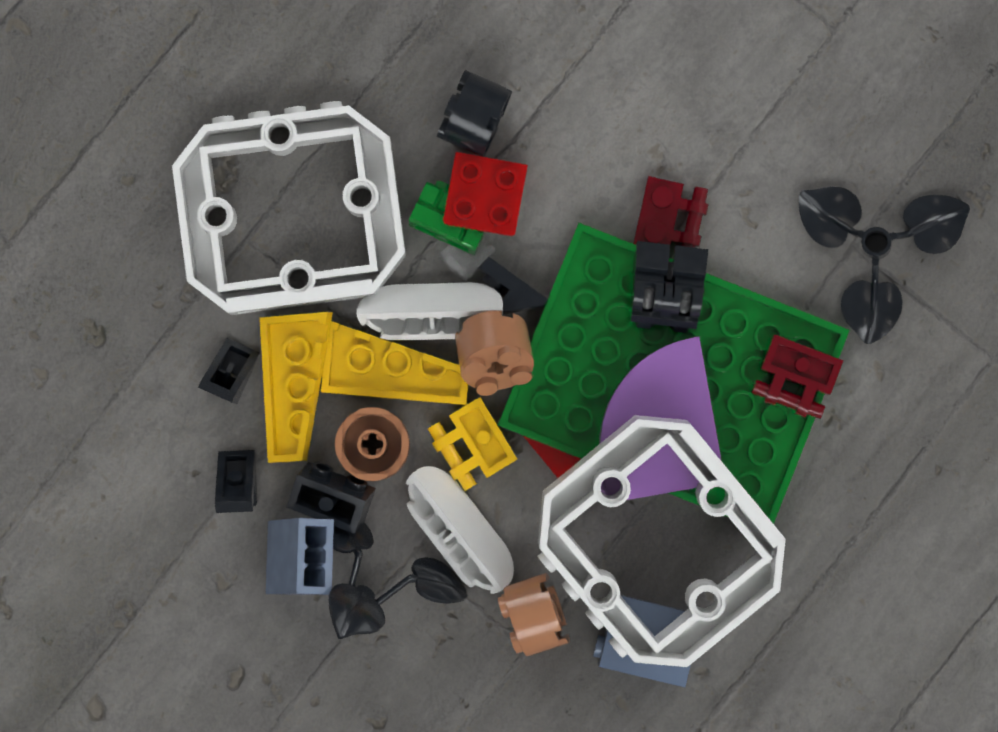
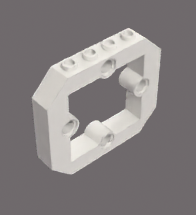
M341 101L325 102L320 104L321 109L306 111L305 106H294L285 108V114L270 116V111H256L248 114L249 119L235 121L234 116L212 118V124H205L201 127L172 165L187 282L230 315L358 299L366 295H375L406 257L391 139L386 133L349 105L342 106ZM278 127H285L290 131L288 140L283 144L271 142V133ZM353 139L358 178L346 184L343 190V201L351 214L357 217H364L370 265L316 272L309 263L303 260H293L283 266L279 277L227 283L222 236L228 235L234 230L237 224V214L235 209L226 200L216 197L211 158L270 151L275 155L285 156L291 154L299 146ZM358 189H366L372 194L370 203L364 207H358L352 203V195ZM215 208H223L227 214L225 222L219 226H212L208 221L209 213ZM296 270H304L309 276L307 285L301 289H294L289 283L290 275Z
M634 415L543 490L538 545L542 553L538 555V558L551 573L556 569L566 580L561 584L565 591L575 602L579 598L584 601L589 607L585 614L598 630L605 626L613 636L609 643L622 658L628 654L635 663L688 667L780 592L786 539L688 420ZM668 443L699 481L695 493L701 508L708 515L714 517L727 515L757 553L718 585L706 578L693 581L687 587L685 593V602L689 609L654 636L621 597L620 588L615 577L609 571L598 569L565 530V527L597 501L607 507H618L629 498L631 491L627 476ZM609 477L617 478L621 482L619 491L614 495H606L601 492L602 482ZM714 487L724 488L725 497L721 503L712 505L707 502L706 496L710 489ZM598 582H604L610 586L609 594L602 599L594 598L590 594L591 588ZM702 592H711L715 597L712 605L707 608H700L696 605V599Z

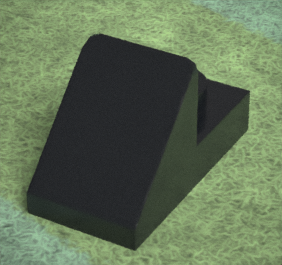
M489 256L480 267V272L485 274L482 279L484 283L494 288L497 292H500L502 288L508 291L503 298V315L543 308L547 303L548 299Z
M255 450L218 451L214 502L216 513L253 512V506L257 505Z

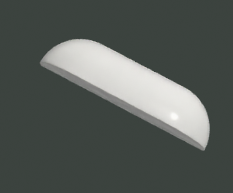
M481 283L395 284L381 287L375 295L364 296L358 305L356 314L362 326L366 324L371 329L381 333L380 338L455 339L456 332L460 333L463 329L462 323L469 317L492 310L502 311L503 315V300L494 288Z
M430 466L421 467L413 472L407 479L406 484L409 485L410 498L407 507L415 521L466 585L471 588L476 585L490 590L491 594L502 591L510 584L514 573L513 560L505 543L457 481L453 480L452 476L439 468Z

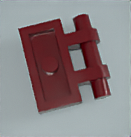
M648 176L633 244L636 245L637 241L668 245L674 242L685 247H700L702 236L698 234L703 215L706 216L709 204L706 203L708 189L694 187L692 199L687 200L681 198L684 184ZM678 210L688 212L684 232L674 230Z
M774 334L760 368L763 371L774 374L770 384L756 380L751 393L763 397L764 402L775 405L779 403L795 410V414L802 417L810 415L821 419L825 405L813 401L815 393L818 391L831 395L843 360ZM785 379L805 386L801 396L782 389Z

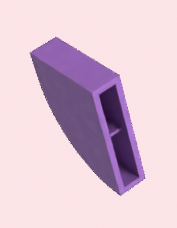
M699 337L681 340L655 351L639 362L623 378L606 407L601 423L599 444L634 415L688 420L721 460ZM667 443L627 476L631 488L627 500L697 488L699 481ZM614 477L605 479L601 484V492L606 495H614L620 489V480Z

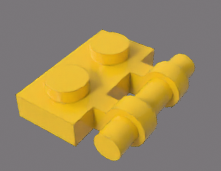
M481 397L449 415L456 427L451 432L446 433L440 422L427 429L434 440L432 443L437 453L441 451L452 469L449 471L454 481L458 479L464 491L477 484L470 473L476 467L480 466L484 475L488 478L518 460ZM463 438L473 457L465 462L453 444Z

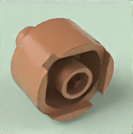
M502 311L481 312L466 319L462 323L463 329L460 333L456 332L455 341L461 376L468 385L476 388L478 394L488 396L494 394L497 390L515 385H523L531 381L534 360L527 324L519 315L512 313L513 318L502 316Z
M378 407L362 408L350 414L338 428L335 438L336 455L345 470L356 478L365 481L384 480L395 475L406 463L410 452L409 433L404 423L393 413ZM371 434H376L377 440L383 441V447L376 449V455H370V450L363 447V442L370 440Z
M547 573L510 584L504 588V594L498 597L503 617H510L514 628L513 632L509 634L516 654L524 652L528 657L570 643L569 634L562 636L561 627L567 624L554 586L546 587L544 583L550 579Z

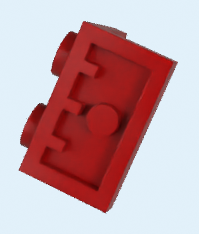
M456 152L443 223L449 226L504 236H515L528 165Z

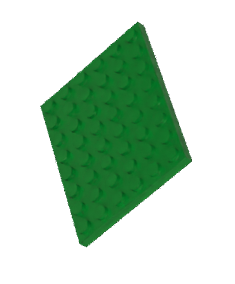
M578 222L530 343L534 360L532 379L526 384L513 386L498 426L582 459L599 445L601 423L606 407L623 378L639 362L655 351L681 340L699 337L721 461L774 524L815 417L810 415L802 417L795 414V410L779 403L775 405L764 402L763 397L751 393L756 380L770 384L774 374L760 369L771 339L775 334L839 359L850 330L706 273L704 281L703 301L697 329H689L687 333L673 332L669 326L656 324L650 329L637 328L635 322H631L633 260L636 245ZM785 379L782 389L801 396L805 386ZM816 391L813 401L821 404L825 394ZM714 487L710 489L706 496L707 502L712 505L721 503L725 497L724 488ZM696 488L668 493L700 506L696 499Z

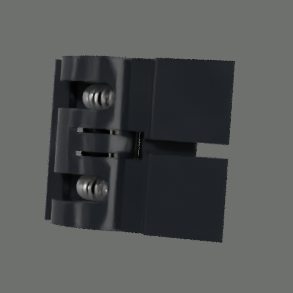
M637 241L633 260L631 322H635L637 328L650 329L656 324L669 326L673 332L687 333L689 329H697L703 301L709 249L675 246L673 260L670 262V245Z

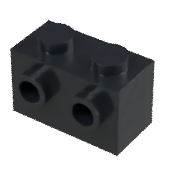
M308 462L296 476L286 508L315 519H334L335 527L355 534L366 520L376 488L367 485V481L358 479L353 475L346 477L333 472V468L327 464Z

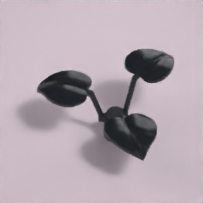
M830 186L800 192L799 212L807 233L815 242L828 248H837L845 243L848 233L862 239L861 243L864 253L869 258H872V283L865 280L852 283L844 291L841 299V311L845 321L865 344H872L886 336L895 326L901 315L903 300L899 288L891 282L878 284L879 259L889 254L892 247L891 241L909 238L914 235L915 245L921 251L929 254L947 252L961 237L970 212V206L967 203L946 195H925L913 200L903 213L904 222L910 230L889 234L881 227H872L865 232L853 228L861 219L862 209L856 195L845 188Z
M365 522L355 534L334 526L333 549L341 553L353 552L355 555L349 584H337L329 593V611L338 639L379 631L385 624L384 611L380 605L409 583H415L416 590L420 596L436 603H458L464 601L468 596L464 585L450 567L437 559L424 557L415 560L412 564L413 574L406 576L378 599H375V594L369 587L364 585L355 586L363 556L361 549H370L374 543L371 530Z

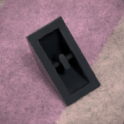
M227 338L200 381L198 388L231 403L238 404L260 352Z

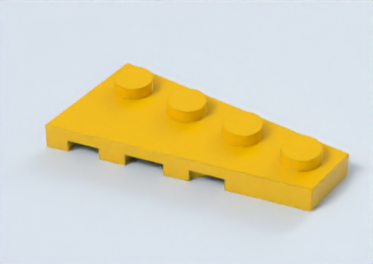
M333 312L259 317L268 463L307 461Z
M331 321L322 372L321 393L467 405L468 384L463 380L458 364Z

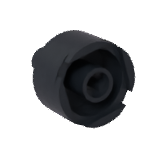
M465 70L457 86V90L461 91V93L452 94L444 112V115L450 117V119L444 118L436 137L476 155L485 156L497 132L500 119L505 113L512 91Z

